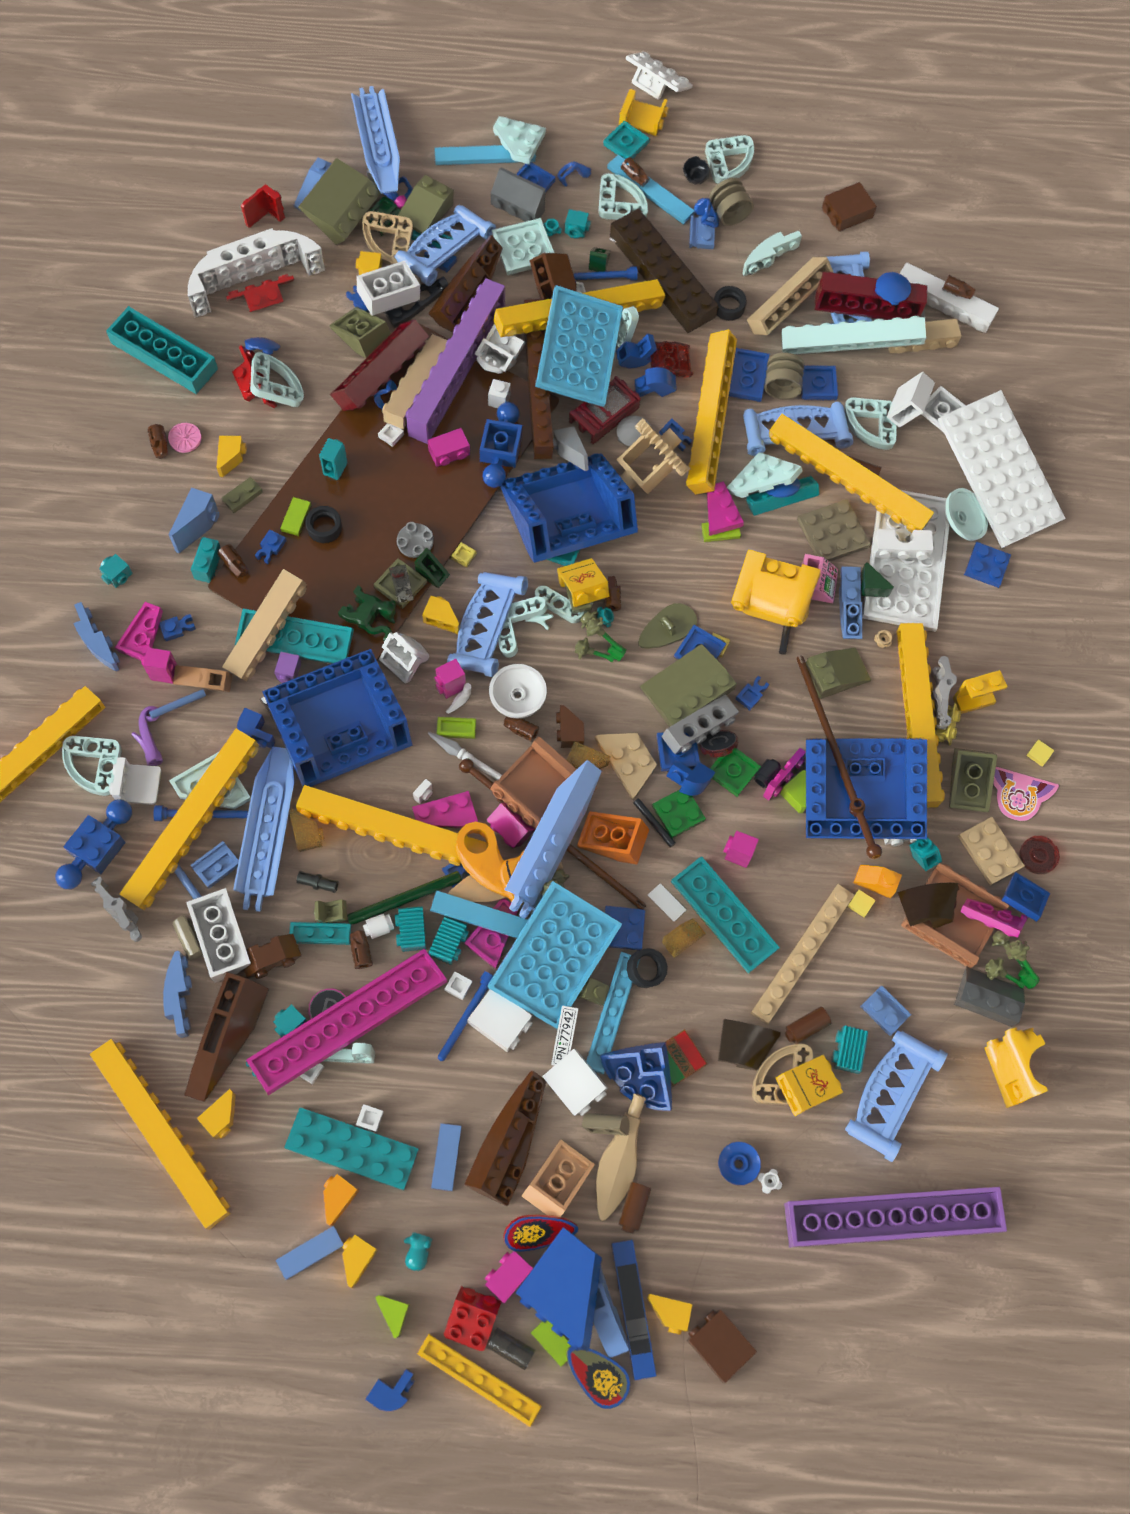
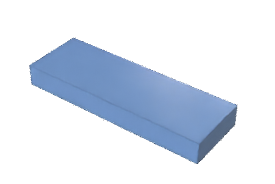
M440 1124L431 1189L453 1191L462 1126Z
M332 1226L278 1258L276 1262L285 1280H288L340 1249L344 1244L335 1226Z

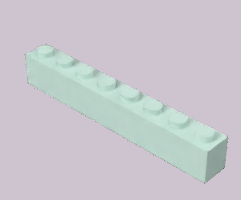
M912 316L908 319L896 317L892 320L876 319L870 322L860 320L856 323L840 322L832 325L830 323H823L820 326L810 324L803 327L787 326L782 328V353L806 354L923 345L926 340L925 317Z

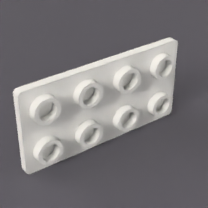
M642 51L627 55L626 60L638 67L632 83L656 99H661L666 85L676 92L691 89L693 86L687 78L678 76L676 71L664 67L661 61L653 60L646 52Z

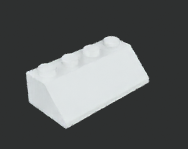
M940 386L929 397L922 415L942 430L937 419L966 405Z
M226 888L186 902L210 978L214 983L224 980L226 972L236 975L251 964Z

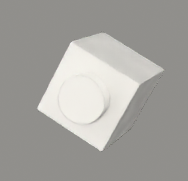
M493 379L488 393V406L498 408L502 403L509 401L510 383Z

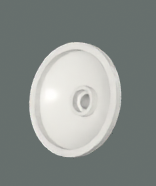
M512 664L503 667L493 676L489 686V696L493 706L501 714L511 718H525L533 715L543 706L547 695V687L542 675L534 668L524 664ZM517 694L521 695L520 698H515L514 696Z

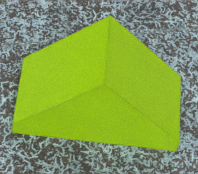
M802 770L780 792V795L798 813H803L806 809V770Z
M378 1295L375 1299L394 1339H396L401 1334L409 1304Z

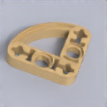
M373 211L365 213L363 217V233L367 246L371 252L381 253L383 263L387 265L398 263L395 259L396 253L399 250L407 252L410 248L413 233L412 221L407 217ZM374 218V221H372V223H369L368 220ZM386 220H391L393 225L385 227L383 223ZM404 224H408V227H406V229H403L402 227L404 226ZM370 230L395 234L392 255L385 253L377 246ZM400 239H405L407 244L399 246L397 242Z
M794 1044L783 1047L771 1054L762 1063L754 1078L752 1087L754 1101L759 1104L789 1105L787 1100L782 1101L777 1097V1092L781 1089L779 1084H763L764 1078L770 1067L783 1057L793 1055V1068L797 1067V1063L800 1064L802 1062V1057L798 1055L801 1049H804V1053H808V1056L804 1058V1063L812 1060V1049L806 1044ZM762 1088L765 1093H771L772 1088L774 1089V1100H771L772 1096H765L763 1099H761L760 1095H757V1092H759Z

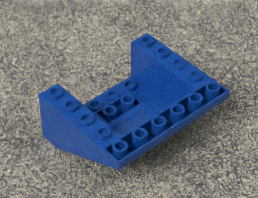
M595 453L588 457V471L582 470L571 462L559 463L554 467L542 468L539 471L525 473L515 478H507L500 486L526 550L534 563L638 532L634 493L602 453Z
M371 649L262 691L302 787L304 785L312 787L413 746L407 719Z
M827 738L806 739V838L865 839L857 817L853 816L849 811L851 801ZM835 738L857 797L865 803L864 815L873 839H927V739Z

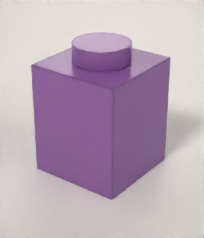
M280 652L274 672L279 682L284 683L298 677L301 667L300 656Z

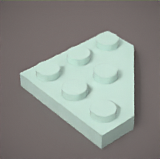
M499 116L493 126V132L500 138L501 144L510 152V156L514 161L530 164L546 134V128Z
M759 452L727 486L730 494L743 498L749 496V493L759 490V493L774 489L775 485L782 483L784 485L792 484L803 470L799 465Z
M219 752L169 780L180 799L186 800ZM238 777L236 778L235 786L230 791H227L224 801L219 807L235 810L251 800Z

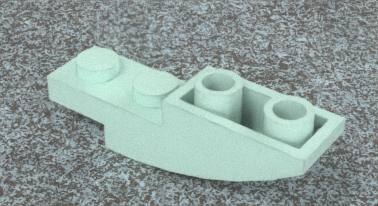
M799 230L786 236L778 232L759 244L747 258L744 264L743 276L754 274L760 269L770 267L774 264L775 256H781L787 251L798 248L802 238Z

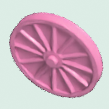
M191 423L177 424L168 434L170 446L175 451L181 453L195 450L200 445L202 439L198 427Z

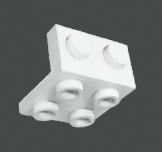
M117 757V763L113 765L114 781L110 783L109 788L112 797L115 800L121 799L128 803L154 805L158 797L161 768L158 766L131 765L126 758Z

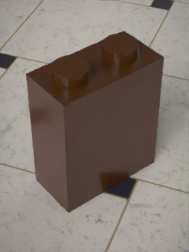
M860 182L826 195L822 205L823 212L828 215L832 225L836 227L838 232L872 219L877 208Z
M713 1309L705 1316L706 1322L701 1327L696 1325L688 1333L690 1338L687 1341L721 1382L726 1383L757 1351L722 1310L715 1312Z

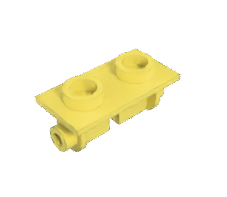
M954 703L953 708L948 705L947 715L952 718L950 725L946 730L937 728L935 734L938 735L939 742L947 740L950 746L952 739H955L957 735L956 722H959L961 718V711L958 710L956 703Z

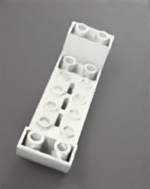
M271 228L207 251V255L194 268L188 283V298L194 317L204 316L211 312L207 294H212L251 278L262 276L281 267L302 261L309 276L324 271L321 247L304 235L290 231H274Z

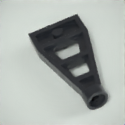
M443 276L437 279L431 286L420 284V292L427 290L430 296L423 301H415V305L409 310H404L400 306L385 311L384 314L393 328L410 321L439 298L448 286L446 278Z

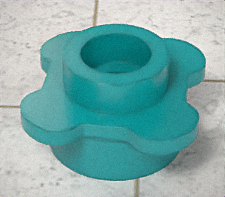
M548 219L543 223L548 237L562 232V228L559 227V222L556 219Z
M598 607L597 618L602 617L603 624L606 627H610L611 622L614 620L613 612L609 608L603 609Z

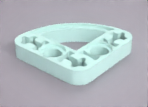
M743 135L707 142L705 154L715 183L719 184L729 178H740L748 170L754 153V143L750 136ZM730 144L733 148L728 149L725 145ZM746 153L743 162L735 169L728 171L724 156ZM713 160H719L721 163L714 164Z
M604 174L602 176L598 210L600 217L618 220L629 214L631 210L634 211L638 208L647 217L648 205L646 197L635 183L616 174ZM607 181L610 182V187H606ZM616 186L628 191L636 199L637 203L615 202ZM610 194L612 197L604 198L603 195ZM625 209L627 210V213L622 214L619 212V210Z
M257 352L254 355L251 365V392L260 398L292 407L300 406L304 398L303 388L294 372L283 362L271 355ZM270 368L280 374L290 387L269 381ZM256 372L262 373L264 377L257 375ZM276 390L280 392L281 395H277L273 391Z
M849 398L844 406L848 427L857 438L872 447L884 450L893 448L896 442V425L887 418V409H885H890L892 401ZM866 406H873L875 410L868 411ZM855 416L879 418L878 437L866 431L859 424ZM889 422L892 427L886 428L883 423ZM887 434H889L888 441H890V443H887V441L885 440Z
M82 736L67 737L62 746V758L68 774L86 791L102 796L110 795V783L114 781L113 769L105 772L103 767L107 763H112L113 765L117 763V757H121L122 753L120 744L113 739ZM73 742H75L78 746H74L73 749H71L69 745H72ZM96 743L97 749L89 752L87 750L88 745ZM114 745L116 750H112V753H110L108 749ZM73 756L100 758L95 783L86 780L77 772ZM103 776L107 777L106 782L109 785V787H105V790L101 788V785L105 784V778Z

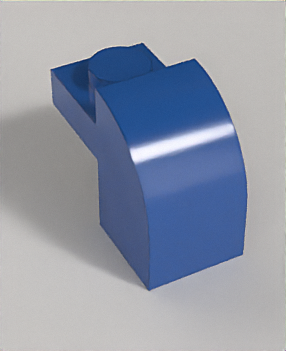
M645 335L637 344L625 341L616 350L619 366L637 368L651 362L650 356L657 350L653 335Z
M654 367L646 369L645 375L634 379L635 391L640 397L653 391L661 397L677 391L676 376L665 368Z
M244 708L238 720V730L256 740L262 748L267 746L272 749L275 744L273 735L261 731L265 723L263 715Z
M675 760L667 777L681 786L679 792L695 796L701 794L707 788L716 772L701 762L691 770Z
M406 1369L394 1388L383 1380L378 1379L365 1400L383 1411L399 1409L409 1400L402 1393L403 1391L408 1393L415 1382L412 1379L414 1373Z

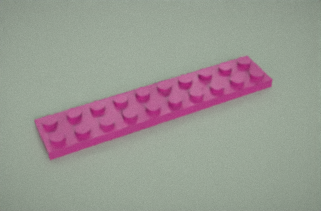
M423 949L246 1059L269 1096L447 983V979L427 951Z

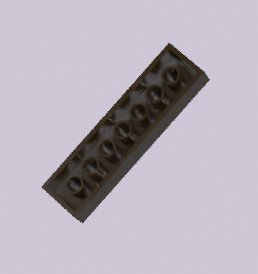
M639 208L611 223L610 238L616 241L614 243L631 264L637 266V271L645 281L658 279L665 293L664 305L687 333L716 318L718 304Z

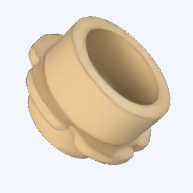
M881 630L874 636L877 646L881 648L891 646L893 638L889 631Z

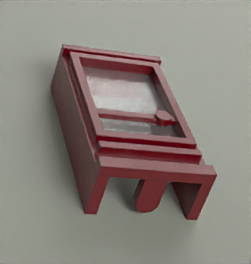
M615 376L609 382L604 407L583 402L576 409L569 412V423L572 424L574 421H577L579 423V431L582 434L586 431L591 434V444L594 445L618 426L621 420L638 410L641 398L636 391H632L624 380Z

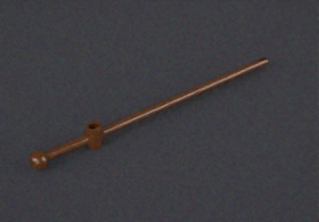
M801 656L802 663L799 657H797L799 668L850 798L849 811L853 816L857 817L868 845L866 854L871 859L879 858L882 855V848L875 844L864 815L865 803L857 797L804 657Z
M465 758L459 764L461 772L470 773L487 788L491 789L494 782L477 770L471 759ZM496 798L500 804L504 803L502 799ZM569 844L567 852L636 907L644 910L642 906L646 908V904L573 845Z

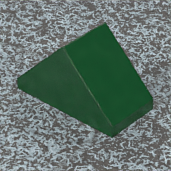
M594 247L590 251L589 270L596 272L606 271L611 250Z
M428 548L415 561V571L436 588H440L450 575Z
M866 562L861 571V596H890L894 586Z

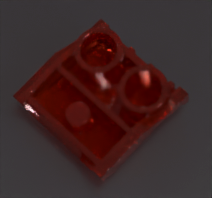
M675 341L655 342L657 350L650 356L651 368H665L676 377L688 378L693 376L689 355L690 345Z

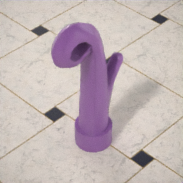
M148 706L140 713L139 731L141 736L132 732V736L139 742L145 752L148 766H157L163 762L161 752L156 747L147 723L159 718L158 716L151 719L148 716L150 711L157 709L155 706Z

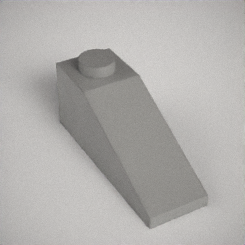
M575 427L554 430L553 449H556L558 455L582 470L588 471V456Z

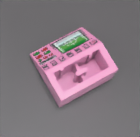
M805 554L802 564L820 569V578L815 586L811 600L833 604L838 569L824 557Z

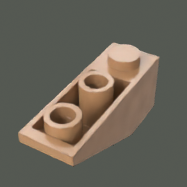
M176 665L173 684L230 692L233 674L221 670Z

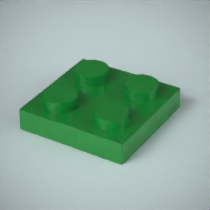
M732 745L724 750L710 769L716 772L712 779L738 797L761 766Z
M679 790L652 804L653 809L672 838L706 820L693 796L683 794Z

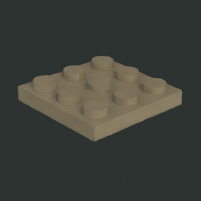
M848 499L799 515L797 518L815 556L824 557L829 562L867 549L871 545Z

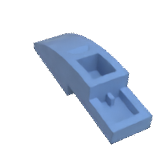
M841 567L839 605L843 639H862L861 567Z
M82 602L75 604L74 606L80 621L73 624L81 639L100 662L110 669L118 671L117 663L120 660L116 652L112 653L110 647H113L110 637H105L103 632L98 630L96 624L91 623L90 619L93 616L89 607L85 608Z
M176 951L166 973L163 1006L165 1017L168 1020L174 1019L176 1034L183 1038L189 1036L188 1030L191 1029L189 1018L185 1017L184 1010L187 1009V1002L185 997L182 998V996L190 995L189 988H192L190 976L186 975L185 968H188L187 957L183 956L180 951Z
M600 1268L593 1323L608 1357L613 1358L630 1351L617 1308L613 1305L602 1268Z

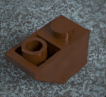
M560 705V712H556V724H560V730H557V742H560L561 748H584V723L567 707Z

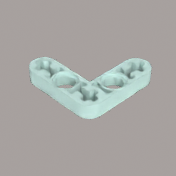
M634 306L626 308L622 312L616 343L618 347L625 341L631 342L639 320L638 311Z
M539 586L535 590V597H540V594L546 593V597L543 596L542 598L545 600L548 610L570 623L580 622L584 613H587V611L580 612L578 616L574 615L573 617L571 616L572 608L569 599L547 586ZM555 601H562L564 606L556 608L553 604Z
M533 597L511 604L503 629L508 628L510 632L504 636L500 634L498 640L503 656L510 658L518 652L513 623L541 616L547 611V604L542 597ZM536 604H540L539 609H536ZM518 608L525 609L524 613L520 615L515 612ZM505 641H509L511 647L509 651H507V644Z
M353 1043L352 1049H341L325 1059L324 1062L370 1064L374 1063L375 1051L371 1044Z

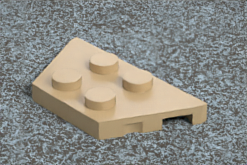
M638 733L596 735V742L631 799H635L642 786L645 785L649 776L657 767L653 757Z

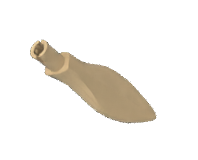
M560 862V864H559L557 870L563 869V866H562V863H561V862ZM471 875L458 883L448 893L475 903L493 902L507 898L488 890Z
M634 1093L628 1113L625 1112L624 1115L629 1119L628 1135H615L599 1162L596 1177V1198L598 1215L601 1221L606 1220L618 1207L629 1191L630 1184L635 1176L637 1168V1135L641 1121L640 1114L646 1097Z

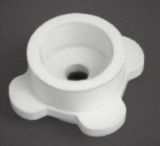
M771 1169L768 1173H760L758 1175V1180L762 1183V1191L768 1194L771 1190L781 1189L782 1182L779 1180L777 1170Z

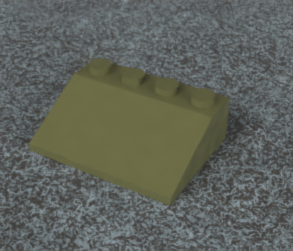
M336 158L298 208L337 245L346 240L380 195V191L369 178Z
M701 644L643 683L640 688L670 727L719 697L734 691L736 682L721 663Z

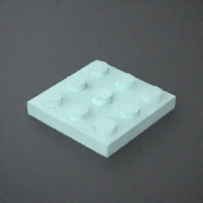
M541 218L492 230L493 237L503 248L500 257L507 275L531 270L529 260L543 253H554Z

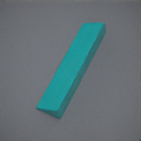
M812 476L799 479L800 489L792 496L778 498L764 491L745 497L752 514L756 516L818 496L819 483Z

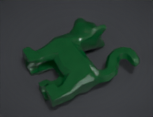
M358 585L353 593L356 595L355 601L360 604L357 610H354L350 604L347 607L342 606L338 615L345 621L356 624L360 629L365 630L369 634L375 635L384 632L383 641H385L389 633H392V630L388 626L382 625L373 628L372 624L378 614H381L385 619L394 624L395 620L393 617L396 613V602L394 600L382 601L374 595L366 594L363 592L362 587Z

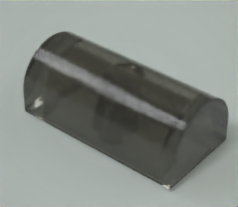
M499 1328L496 1329L487 1346V1349L523 1370H526L535 1352V1349Z

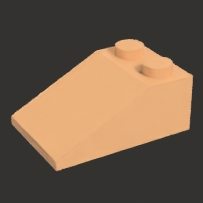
M560 1139L522 1197L546 1215L561 1217L595 1164Z

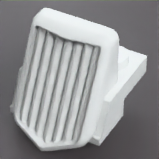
M494 324L486 339L483 338L475 352L477 362L486 371L497 374L506 372L517 363L516 359L525 342L514 335L500 337Z
M395 632L394 634L389 633L382 646L384 650L379 658L385 666L406 684L411 681L419 665L428 661L429 653L419 642L410 636Z

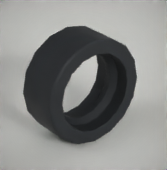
M722 287L714 296V300L718 304L716 316L726 321H734L744 314L747 303L746 295L738 287ZM723 298H733L739 302L740 306L735 309H727L720 304V300Z
M319 506L308 513L306 528L309 536L314 541L329 543L339 537L342 532V522L339 513L334 508ZM330 517L334 520L335 526L330 531L318 532L314 530L313 523L318 518Z
M646 948L636 951L627 962L629 979L633 984L641 988L657 986L664 981L667 975L668 965L666 959L656 949ZM644 956L651 957L656 963L657 974L652 980H644L638 973V960Z

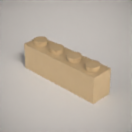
M957 319L925 322L926 340L923 345L888 347L889 353L900 354L909 351L918 352L927 349L935 350L938 348L956 347L961 338Z

